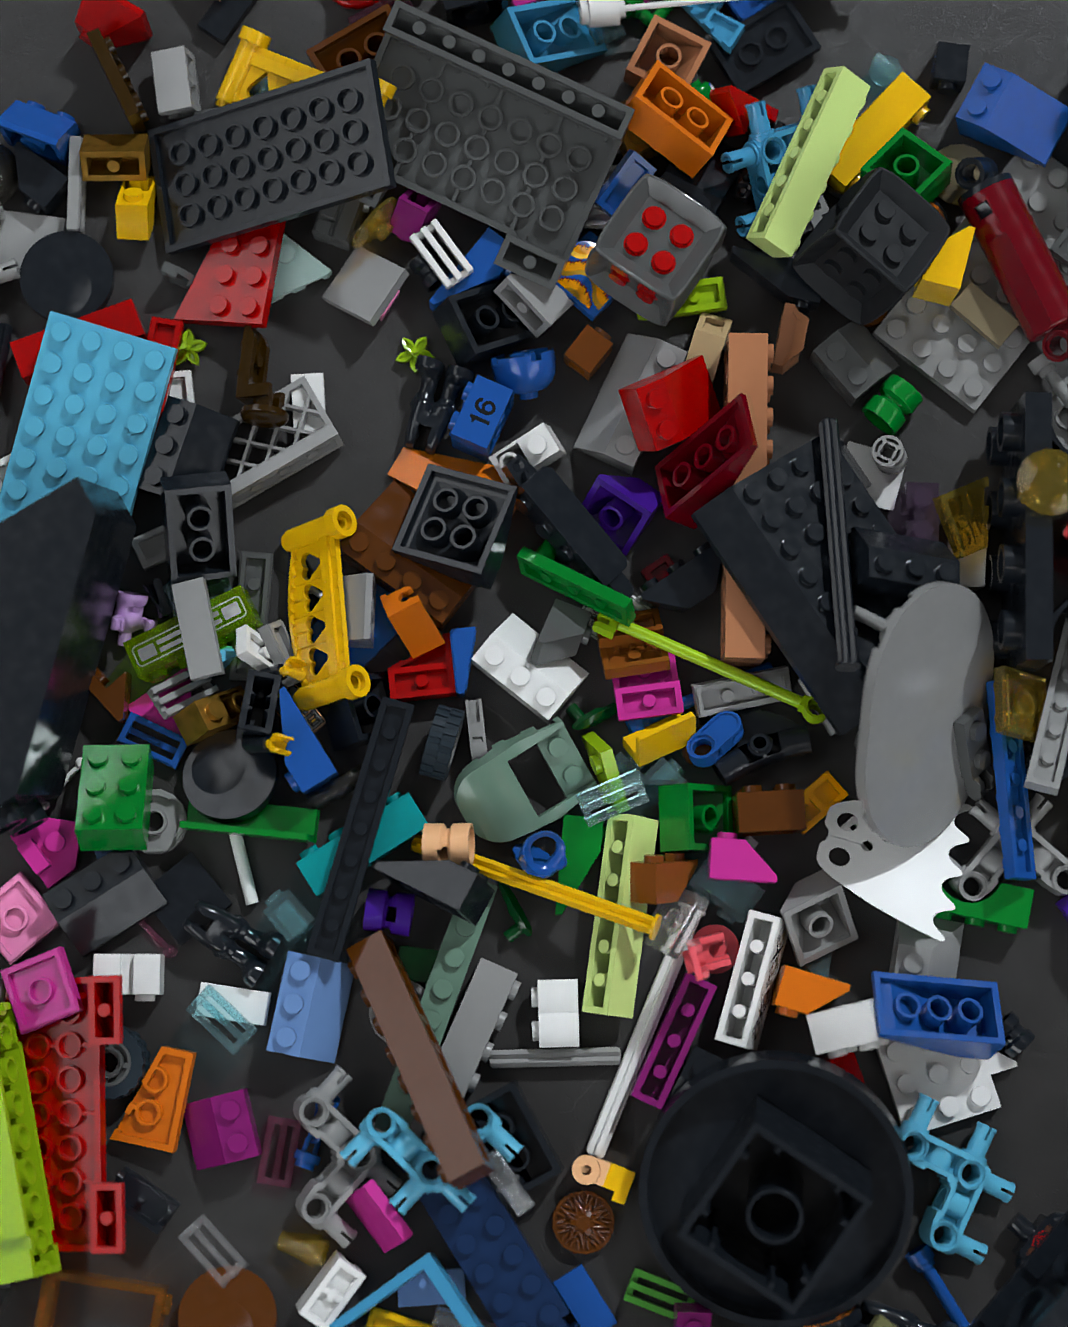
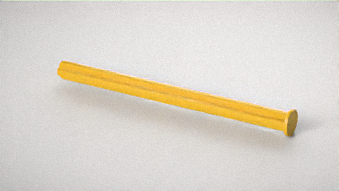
M416 834L411 844V850L422 854V835ZM475 854L473 866L477 867L480 870L479 873L487 878L649 934L650 940H654L659 931L662 921L661 914H656L654 917L563 884L529 875L523 870Z

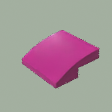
M668 652L670 670L612 679L619 722L684 713L675 655Z

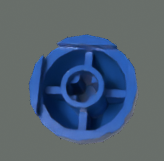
M548 347L519 350L509 355L510 358H505L504 354L490 358L496 383L514 390V394H519L520 400L539 397L538 391L547 388L553 381L556 373L554 348L549 350Z

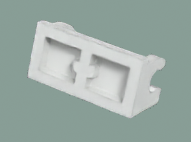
M335 1250L295 1304L298 1313L317 1327H330L329 1325L335 1321L367 1276L358 1265H353L342 1253Z

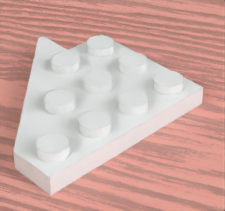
M889 1040V1044L876 1048L900 1124L905 1119L909 1120L919 1098V1093L940 1102L927 1130L1000 1108L1001 1104L991 1075L1017 1067L1016 1061L999 1052L989 1060L959 1058Z

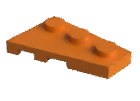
M162 1046L143 1078L142 1085L133 1101H130L124 1112L123 1119L119 1126L115 1128L110 1139L170 1153L177 1152L197 1053Z

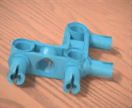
M919 1093V1098L909 1120L905 1119L904 1122H901L899 1129L904 1141L909 1136L914 1138L913 1147L908 1151L910 1164L924 1170L928 1168L937 1172V1177L940 1178L939 1182L941 1183L932 1205L927 1206L919 1227V1236L924 1243L947 1255L956 1253L980 1265L984 1257L974 1253L973 1250L986 1255L988 1246L963 1234L979 1196L984 1191L1000 1199L1002 1202L1008 1203L1012 1196L1003 1192L1001 1188L1013 1193L1016 1188L1015 1183L991 1173V1169L986 1163L987 1159L984 1158L997 1130L977 1121L966 1149L962 1148L960 1150L929 1134V1130H927L928 1125L940 1102ZM970 1164L971 1174L967 1179L963 1180L962 1170L966 1165ZM943 1226V1236L938 1241H935V1230Z
M481 1103L472 1104L468 1107L470 1113L475 1109H482L488 1115L487 1125L484 1128L477 1129L482 1142L485 1143L487 1141L509 1162L515 1155L505 1144H508L516 1153L521 1150L523 1145L518 1143L501 1126V1118L487 1105ZM378 1107L372 1110L359 1124L360 1127L358 1129L360 1132L339 1152L344 1159H347L354 1150L357 1151L348 1161L354 1168L375 1145L377 1147L380 1145L409 1173L408 1177L410 1179L389 1199V1202L396 1207L404 1197L407 1198L397 1209L404 1216L424 1193L436 1192L438 1194L441 1192L460 1210V1213H463L468 1205L459 1198V1195L469 1204L476 1199V1196L466 1187L458 1190L449 1183L444 1184L440 1176L436 1179H428L424 1176L422 1167L426 1161L435 1160L439 1163L436 1154H432L426 1144L408 1127L409 1123L389 1107ZM380 1112L388 1114L391 1118L392 1124L387 1132H379L373 1126V1118Z

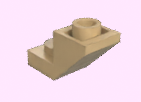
M702 312L692 337L686 361L698 355H703L713 385L733 320Z

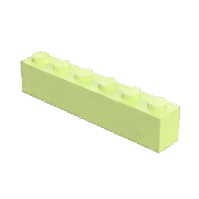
M845 66L824 68L746 236L747 240L773 258L792 257L799 248L803 232L813 218L815 206L820 196L826 190L827 180L833 168L839 162L840 152L846 139L849 138L853 131V124L857 115L866 103V96L871 86Z
M608 813L597 897L645 914L647 913L648 904L630 902V862L643 861L644 855L655 853L659 820L632 814ZM598 916L594 917L582 1012L633 1019L643 932Z

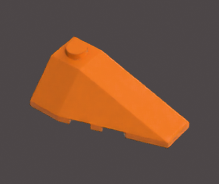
M403 447L387 476L398 480L415 492L419 487L428 464L504 483L493 465L436 453L432 455L425 451Z

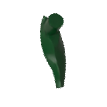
M614 702L584 714L577 704L573 703L565 712L575 722L572 725V729L582 730L602 723L616 714L617 709Z
M498 881L502 897L508 908V914L515 921V924L503 932V934L510 943L523 933L526 936H532V927L517 898L506 884Z

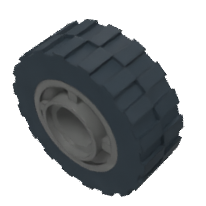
M123 1026V1044H105V1060L110 1053L114 1054L118 1060V1066L113 1072L105 1064V1100L124 1098L129 1096L130 1093L136 1092L151 1066L149 1064V1058H151L150 1051L148 1052L145 1040H142L136 1031L129 1030L130 1028Z

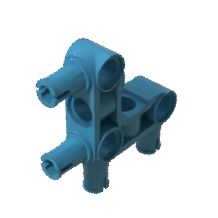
M816 84L796 89L801 116L809 103ZM765 100L745 105L751 134H749L748 141L744 144L743 148L721 155V162L732 161L722 165L726 173H732L745 167L748 170L756 212L739 216L735 219V225H745L736 228L737 233L741 237L747 236L800 122L798 121L776 129L771 128Z

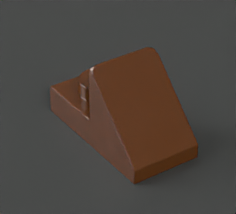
M97 667L89 690L118 722L125 724L130 712L128 706L131 698L132 674L125 671L107 687L106 684L110 680Z

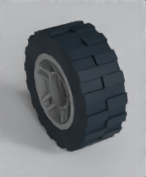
M441 704L438 706L420 765L419 773L421 775L446 781L460 738L465 711Z

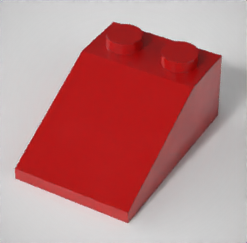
M698 355L618 390L639 451L657 452L691 436L721 410L703 355Z

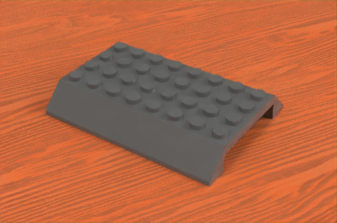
M395 0L384 25L385 35L374 60L377 65L378 77L397 87L393 99L387 100L384 107L396 183L506 233L494 264L553 291L570 259L620 149L635 109L400 0ZM386 191L357 200L376 209Z

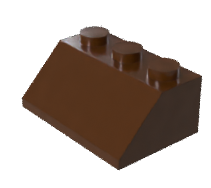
M385 4L306 50L313 68L328 72L367 58L374 60L385 35L383 28L391 12L389 4Z

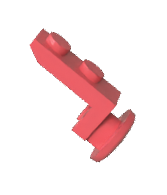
M717 924L707 925L698 930L691 940L686 941L688 950L683 951L682 955L688 974L694 973L697 981L709 977V973L720 974L731 969L736 962L739 942L735 934L727 927Z

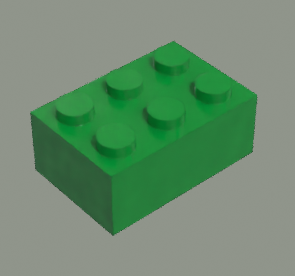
M150 744L83 745L75 821V833L80 851L147 850L154 776V762Z

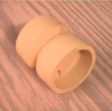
M444 823L424 824L422 831L423 861L450 860L458 865L465 861L473 865L475 833L472 823H452L450 828H447Z

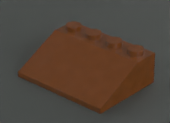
M395 479L357 519L355 533L340 541V556L343 561L360 573H373L376 584L390 594L403 587L410 586L414 592L410 596L404 597L401 602L418 595L437 629L442 632L476 586L455 580L392 551L416 494Z

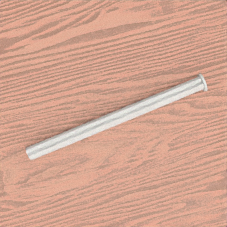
M681 904L683 908L587 1144L586 1152L595 1157L603 1158L683 963L682 952L688 950L686 941L693 938L701 916L706 915L705 912L689 905Z

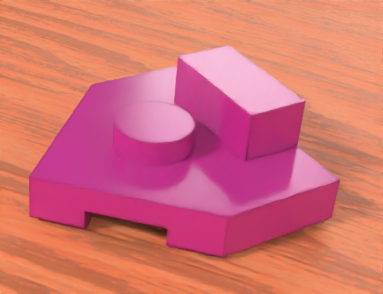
M49 818L45 823L17 837L10 835L17 845L18 851L34 873L39 875L48 889H51L77 870L79 844L75 833V821Z

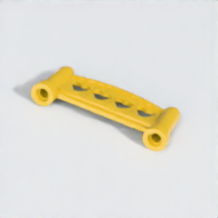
M243 25L238 35L241 41L217 93L216 99L218 100L215 105L221 107L249 98L250 90L266 76L268 78V90L270 91L325 72L267 50L272 39L253 28ZM379 78L384 108L387 100L393 99L397 87Z
M343 504L328 509L321 517L287 530L281 537L283 549L291 552L288 578V621L293 655L308 663L301 670V672L306 674V677L301 681V687L294 693L293 701L300 710L305 711L344 698L355 700L368 694L371 686L370 677L362 666L357 664L350 666L340 540L355 533L357 520L354 512ZM311 554L320 559V564L308 580L306 558ZM314 586L322 590L323 595L313 610L310 611L311 599L308 592L309 588ZM316 617L325 622V628L313 643L311 621ZM316 649L328 654V660L317 675L315 674L316 662L313 657Z

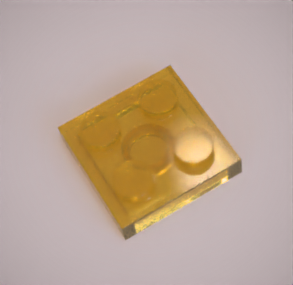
M1007 666L994 668L993 689L995 692L994 721L996 733L1035 744L1047 695L1046 679Z

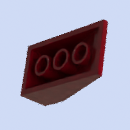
M740 393L655 466L666 519L696 529L698 526L691 515L734 485L758 448L745 394Z

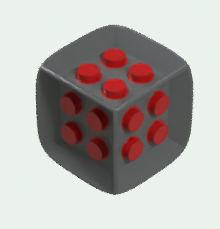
M644 174L631 188L602 230L595 247L587 257L585 274L601 290L633 312L655 324L666 326L685 303L707 270L713 255L720 249L724 241L727 228L715 214L678 188L656 176Z

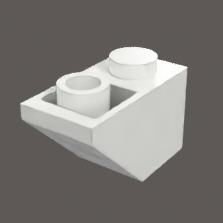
M541 423L490 456L489 459L505 484H511L502 471V467L518 454L538 470L543 466L547 467L567 453L551 427Z

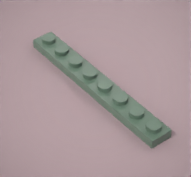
M488 882L487 884L495 892L476 926L452 915L420 1001L439 1045L442 1042L498 886ZM396 1066L381 1107H389L401 1115L409 1123L408 1127L410 1128L414 1118L410 1110V1105L413 1102L410 1095L405 1094L399 1085L397 1076L401 1074ZM380 1112L374 1128L387 1132L392 1124L389 1115Z

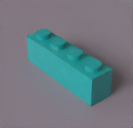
M399 791L388 797L368 867L411 841L416 834H422L423 826L428 822L409 792L402 795ZM344 827L331 833L327 837L330 842L318 848L315 844L299 854L301 860L296 862V865L318 898L324 894Z

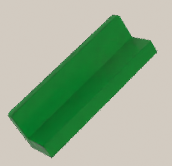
M189 801L187 820L180 821L179 828L189 831L316 843L320 810L267 805L260 813L248 820L238 823H218L202 816Z

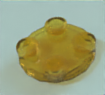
M1044 449L1034 452L1023 461L1017 474L1018 498L1023 504L1044 515L1054 516L1068 512V454L1061 450Z

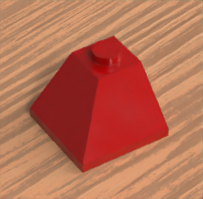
M81 0L75 24L80 33L79 37L88 45L92 46L87 33L99 28L103 38L108 36L111 38L115 48L147 41L153 36L145 11L129 1Z

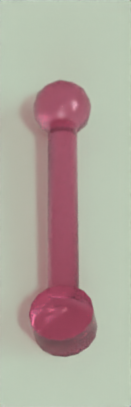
M144 920L138 923L164 949V955L167 958L176 957L178 950L174 945H168Z

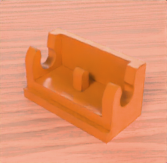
M407 586L389 595L384 594L380 596L388 619L414 659L444 644L445 641L418 595L401 602L404 597L410 596L414 592L410 586Z

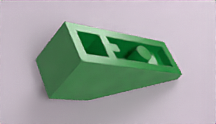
M564 815L562 839L565 844L567 866L559 870L558 883L578 890L600 854L601 846H604L607 827L603 826L604 818ZM556 902L555 915L562 916L567 905Z

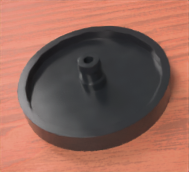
M75 231L55 232L38 240L26 253L20 268V287L24 298L34 312L47 321L50 311L78 318L103 309L112 296L115 284L114 268L105 249L90 236Z
M237 730L220 731L202 740L190 753L183 770V787L188 800L202 816L218 823H238L254 817L270 803L279 783V767L273 752L250 753L245 751L241 746V739L236 738Z

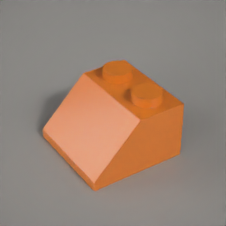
M779 966L769 1005L776 1007V1014L797 1019L798 1014H808L849 992L851 985L791 966Z

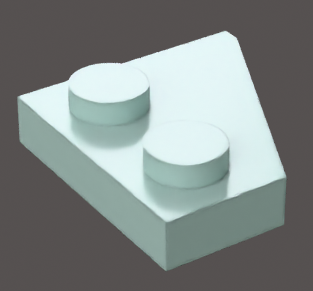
M285 234L283 235L271 304L283 299L288 293H296L305 289L306 285L321 278L325 280L332 275V271Z

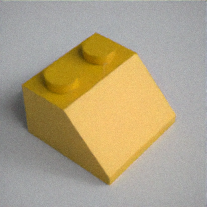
M968 226L947 238L938 255L914 285L912 297L950 307L961 287L975 227Z

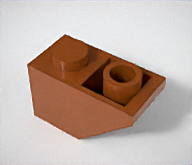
M665 852V858L664 855L647 854L644 855L643 861L630 862V902L654 905L678 902L698 867V859L685 858L684 852Z

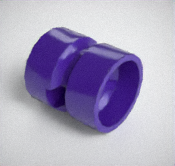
M369 888L364 911L363 930L377 932L389 929L392 935L409 937L416 895L397 892L394 896H390L388 890ZM389 906L397 908L396 919L388 918Z

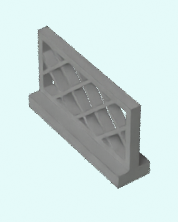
M305 376L275 392H283L285 394L283 410H294L302 413L298 428L289 426L270 428L274 429L270 445L254 441L258 427L253 425L248 440L238 437L234 438L233 443L246 445L242 461L228 458L226 464L239 466L237 477L230 480L233 509L344 445ZM303 385L308 394L305 406L300 407L289 404L292 391ZM311 402L314 404L316 410L310 409ZM238 413L237 415H235V416L232 417V418H234V419L240 421V424H241V423H246V422L241 418L240 413ZM308 415L321 417L325 423L324 427L315 432L304 430ZM280 431L296 434L291 446L287 448L276 446ZM252 447L268 450L265 461L258 465L248 463Z

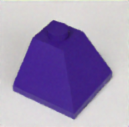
M599 474L582 505L621 552L627 556L652 520L662 500L660 492L640 478Z

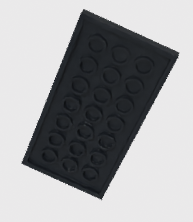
M371 58L147 131L165 251L172 256L396 188L376 61Z

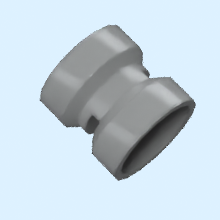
M885 435L873 443L871 449L872 457L880 471L890 475L903 470L907 463V453L902 442L897 437Z

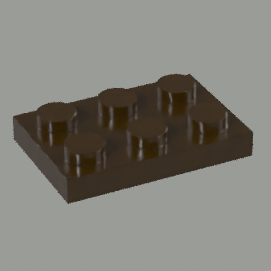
M99 28L88 32L87 35L134 134H148L144 123L149 121V118L137 92L134 90L124 65L118 57L109 36L103 38Z

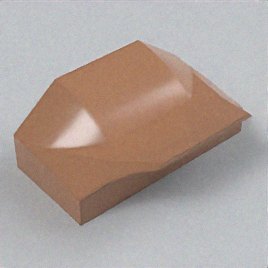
M786 302L784 304L770 372L784 374L799 361L800 352L804 349L809 317L802 314L795 304Z

